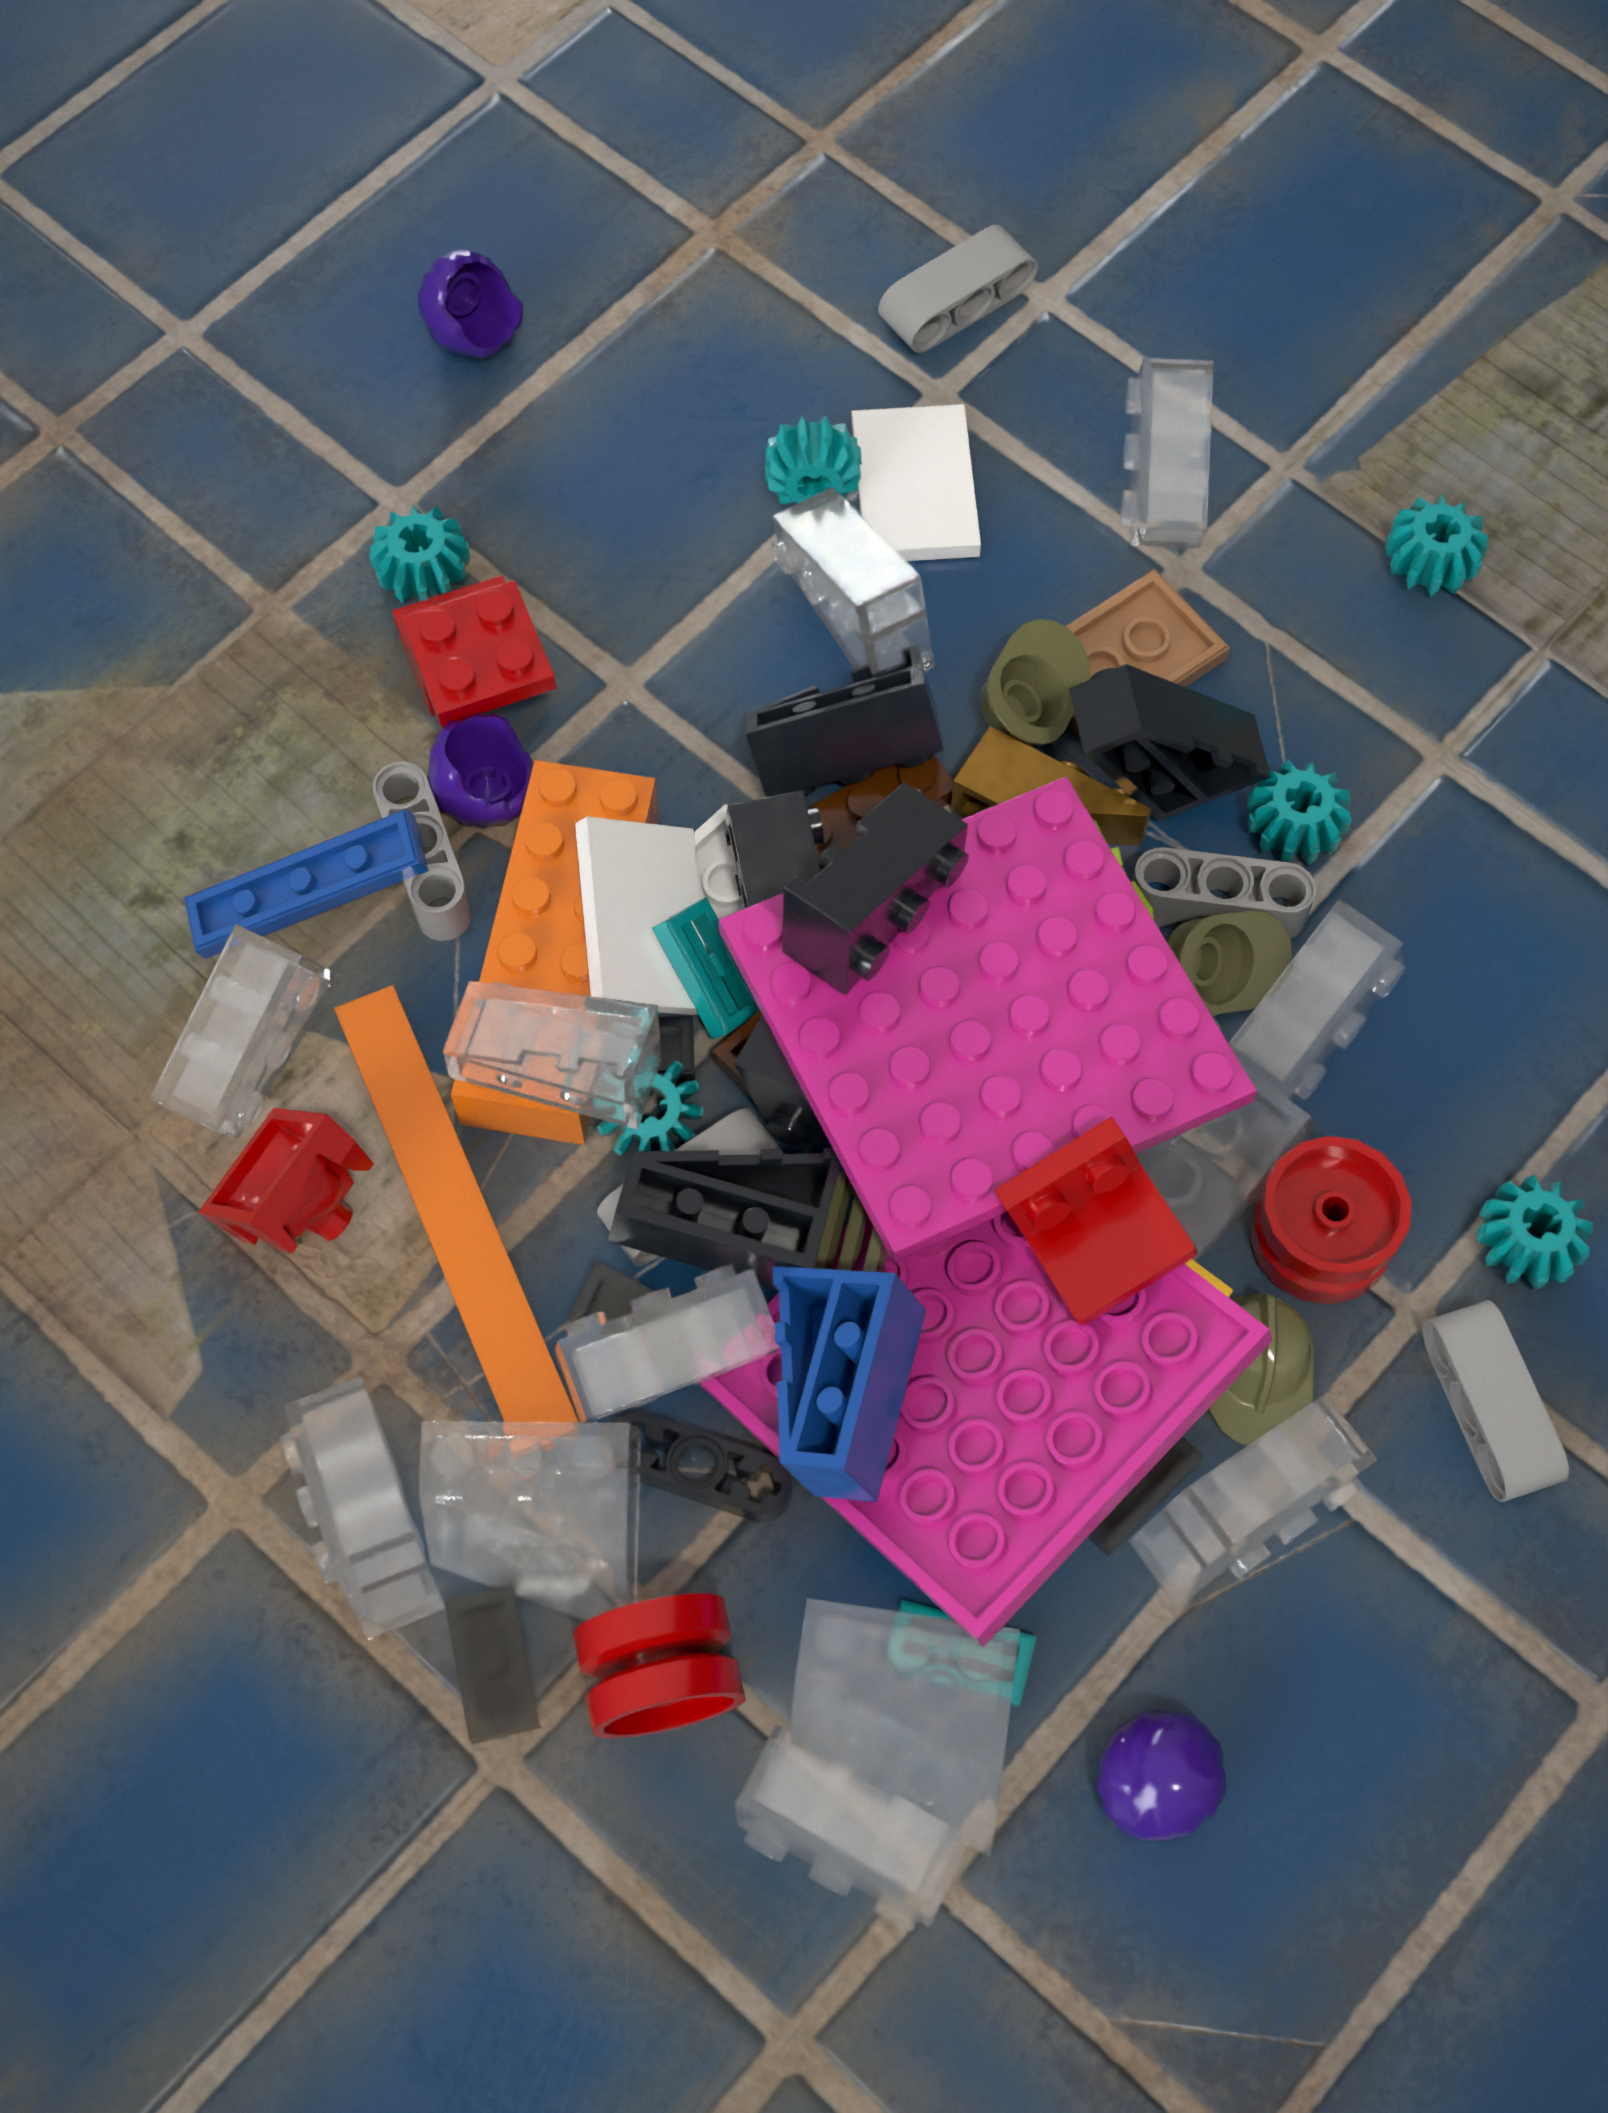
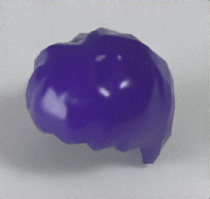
M458 249L435 259L431 269L424 274L422 286L417 292L420 314L427 325L432 340L444 346L447 351L479 359L499 353L501 347L512 342L515 331L521 326L524 303L510 290L503 273L492 260L473 250Z
M476 714L466 717L461 721H450L438 733L433 746L430 748L427 779L439 810L444 814L452 816L460 825H474L478 828H485L490 825H504L521 815L533 768V761L529 753L523 749L507 718L495 714L486 717Z
M1157 1709L1147 1712L1143 1711L1118 1726L1099 1759L1100 1770L1098 1772L1096 1788L1101 1796L1104 1814L1123 1833L1142 1841L1170 1842L1177 1838L1189 1837L1207 1819L1215 1816L1217 1808L1224 1800L1227 1792L1226 1771L1223 1768L1224 1756L1221 1745L1211 1734L1208 1727L1191 1713Z

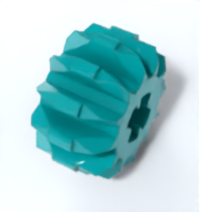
M826 415L818 422H808L801 416L797 426L780 424L777 436L768 439V445L765 449V479L768 482L769 490L776 492L780 504L787 505L796 502L800 512L809 506H818L825 512L827 503L845 504L847 494L858 490L861 479V448L858 446L857 438L852 437L846 424L831 426Z
M1443 494L1434 501L1433 505L1418 497L1411 504L1410 509H1401L1399 514L1395 516L1391 526L1392 532L1388 534L1385 543V555L1392 558L1390 562L1391 575H1407V590L1417 584H1421L1427 587L1430 597L1439 591L1440 586L1455 594L1463 586L1464 581L1472 582L1473 578L1479 574L1483 564L1482 559L1487 552L1489 538L1488 535L1481 532L1483 529V516H1466V501L1453 507L1447 505Z
M413 504L410 515L402 517L391 511L388 520L389 526H375V534L373 535L375 544L370 546L371 551L369 552L372 569H375L378 584L383 588L384 592L394 591L396 598L400 600L402 605L413 596H418L419 601H423L436 593L442 595L451 592V584H465V577L467 575L465 566L469 564V559L471 558L468 542L465 541L462 527L457 523L456 518L445 519L438 506L425 515Z
M1287 759L1281 765L1279 773L1269 770L1270 778L1258 782L1257 787L1249 794L1246 807L1248 808L1247 812L1250 813L1247 821L1248 834L1262 836L1259 843L1261 853L1277 848L1282 851L1280 854L1282 862H1288L1293 858L1294 854H1299L1310 866L1313 861L1317 860L1319 852L1331 855L1338 848L1341 837L1348 832L1352 818L1350 817L1351 812L1347 810L1351 802L1350 790L1336 788L1338 782L1336 771L1320 776L1316 774L1317 769L1314 759L1305 766L1304 770H1298Z
M649 1053L646 1058V1073L638 1074L634 1061L630 1057H626L621 1060L622 1070L628 1079L625 1083L609 1073H605L602 1077V1085L617 1097L595 1098L593 1108L601 1113L617 1115L602 1121L597 1126V1130L601 1137L610 1136L620 1130L623 1131L614 1146V1153L618 1156H623L627 1153L633 1141L640 1143L638 1152L651 1151L650 1144L659 1143L661 1151H674L675 1147L669 1138L671 1134L685 1143L696 1136L690 1127L679 1120H699L703 1118V1107L696 1104L681 1103L699 1092V1085L696 1080L677 1087L674 1086L683 1070V1065L680 1062L674 1061L670 1064L662 1076L657 1074L659 1066L658 1054ZM653 1094L659 1096L662 1099L660 1101V1111L666 1112L665 1116L661 1120L650 1116L644 1123L637 1121L634 1118L637 1116V1106L632 1105V1102L637 1097L648 1101Z
M1535 1174L1526 1177L1520 1188L1508 1181L1499 1187L1495 1193L1496 1199L1487 1200L1481 1208L1479 1214L1485 1224H1482L1477 1230L1476 1242L1493 1247L1485 1257L1486 1266H1497L1503 1263L1509 1268L1505 1277L1507 1284L1515 1283L1522 1274H1526L1534 1291L1542 1289L1549 1281V1277L1558 1284L1564 1283L1574 1273L1573 1266L1582 1265L1588 1258L1590 1247L1584 1241L1593 1233L1594 1223L1576 1217L1584 1207L1583 1198L1572 1199L1566 1202L1560 1197L1563 1192L1562 1180L1552 1183L1547 1191L1542 1189ZM1530 1227L1541 1233L1538 1238L1528 1233Z

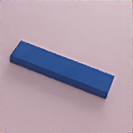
M404 809L184 897L195 952L207 959L429 871L416 817L408 809Z

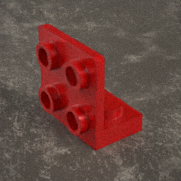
M1113 1116L994 1189L1080 1325L1090 1323L1197 1255L1194 1243L1142 1167L1127 1137Z

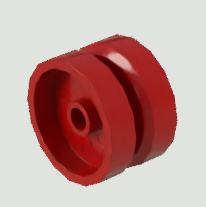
M1326 1136L1301 1142L1279 1158L1265 1183L1261 1197L1252 1213L1250 1241L1257 1263L1276 1287L1301 1301L1331 1305L1357 1299L1380 1281L1410 1229L1412 1201L1402 1174L1383 1153L1359 1140Z
M688 1593L641 1601L599 1614L581 1623L573 1631L581 1672L602 1679L585 1695L591 1729L595 1737L607 1739L629 1738L678 1729L720 1716L736 1709L746 1701L738 1661L716 1653L732 1639L724 1597L712 1593Z

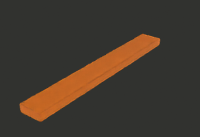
M388 986L335 1007L334 1010L521 1463L584 1437L582 1428L394 986Z

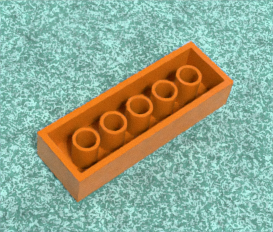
M534 760L451 1091L452 1101L460 1125L585 1145L593 1111V1101L596 1098L615 1010L592 1008L575 823L588 816L658 824L659 806L656 778Z

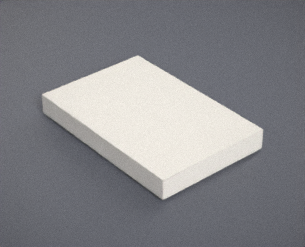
M964 404L852 411V436L857 438L862 456L858 498L865 564L980 557L981 541Z
M588 816L576 822L592 1008L699 1015L652 927L669 919L672 915L701 900L694 829ZM691 921V923L693 924V926H694V928H695V930H696L698 936L700 937V939H701V941H702V943H703V945H704V947H705V944H704V942H703V940H702L700 934L698 933V931H697V929H696V927H695L693 921Z

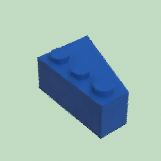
M772 1266L773 1285L779 1290L780 1322L775 1323V1343L781 1348L782 1381L777 1382L780 1464L814 1496L877 1503L926 1309L896 1273Z

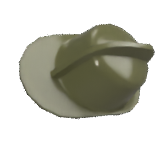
M1036 619L1022 624L1009 638L994 663L989 677L982 685L979 704L981 714L987 726H991L1007 735L1012 734L1026 743L1045 745L1055 742L1066 730L1075 713L1069 688L1090 680L1089 659L1081 641L1070 629L1056 621Z
M1250 910L1192 919L1179 925L1167 941L1211 1016L1251 1010L1267 1004L1281 990L1289 975L1292 960L1290 937L1282 922L1267 912Z
M1273 1294L1238 1296L1233 1301L1268 1327L1273 1341L1211 1405L1209 1412L1219 1429L1236 1443L1256 1449L1278 1447L1296 1437L1309 1419L1313 1402L1314 1349L1310 1330L1297 1310L1282 1300L1275 1298Z

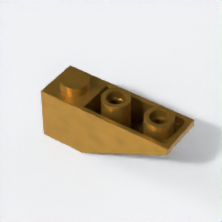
M991 726L955 777L951 801V811L966 818L1058 779L1067 777L1091 818L1097 822L1107 844L1140 846L1145 839L1152 809L1135 801L1123 789H1112L1090 778L1079 766L1067 761L1059 762L1036 750L1031 743H1026L1012 734L1007 735Z

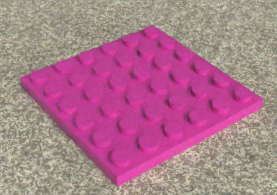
M1067 777L961 819L968 824L964 852L969 854V859L963 872L950 887L946 888L941 884L928 899L930 900L929 908L919 925L909 934L901 931L890 943L889 956L880 971L869 981L861 978L847 995L782 952L783 893L719 919L720 935L893 1263L1007 1212L994 1189L1113 1116L1127 1137L1135 1154L1245 1106L1253 1102L1256 1095V1088Z
M1008 1212L894 1263L888 1254L884 1273H896L925 1307L926 1313L877 1503L829 1497L821 1498L980 1646L984 1647L1273 1341L1270 1329L1185 1263L1090 1323L1080 1325ZM867 1216L863 1232V1242L854 1271H863L874 1227L869 1216ZM848 1224L842 1231L833 1267L834 1270H837ZM778 1293L695 1378L707 1393L780 1459L777 1382L782 1381L781 1348L775 1343V1323L780 1322Z

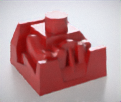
M273 1108L198 1213L243 1243L255 1245L260 1238L279 1251L293 1254L298 1247L295 1241L304 1232L319 1234L326 1241H332L347 1228L352 1219L353 1212L341 1201L354 1184L348 1170L369 1171L374 1163L357 1142L328 1114Z

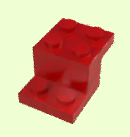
M500 575L392 610L396 628L431 717L437 716L441 727L446 726L448 722L453 720L461 721L466 717L482 714L557 689L555 675L515 580L506 582L504 576Z

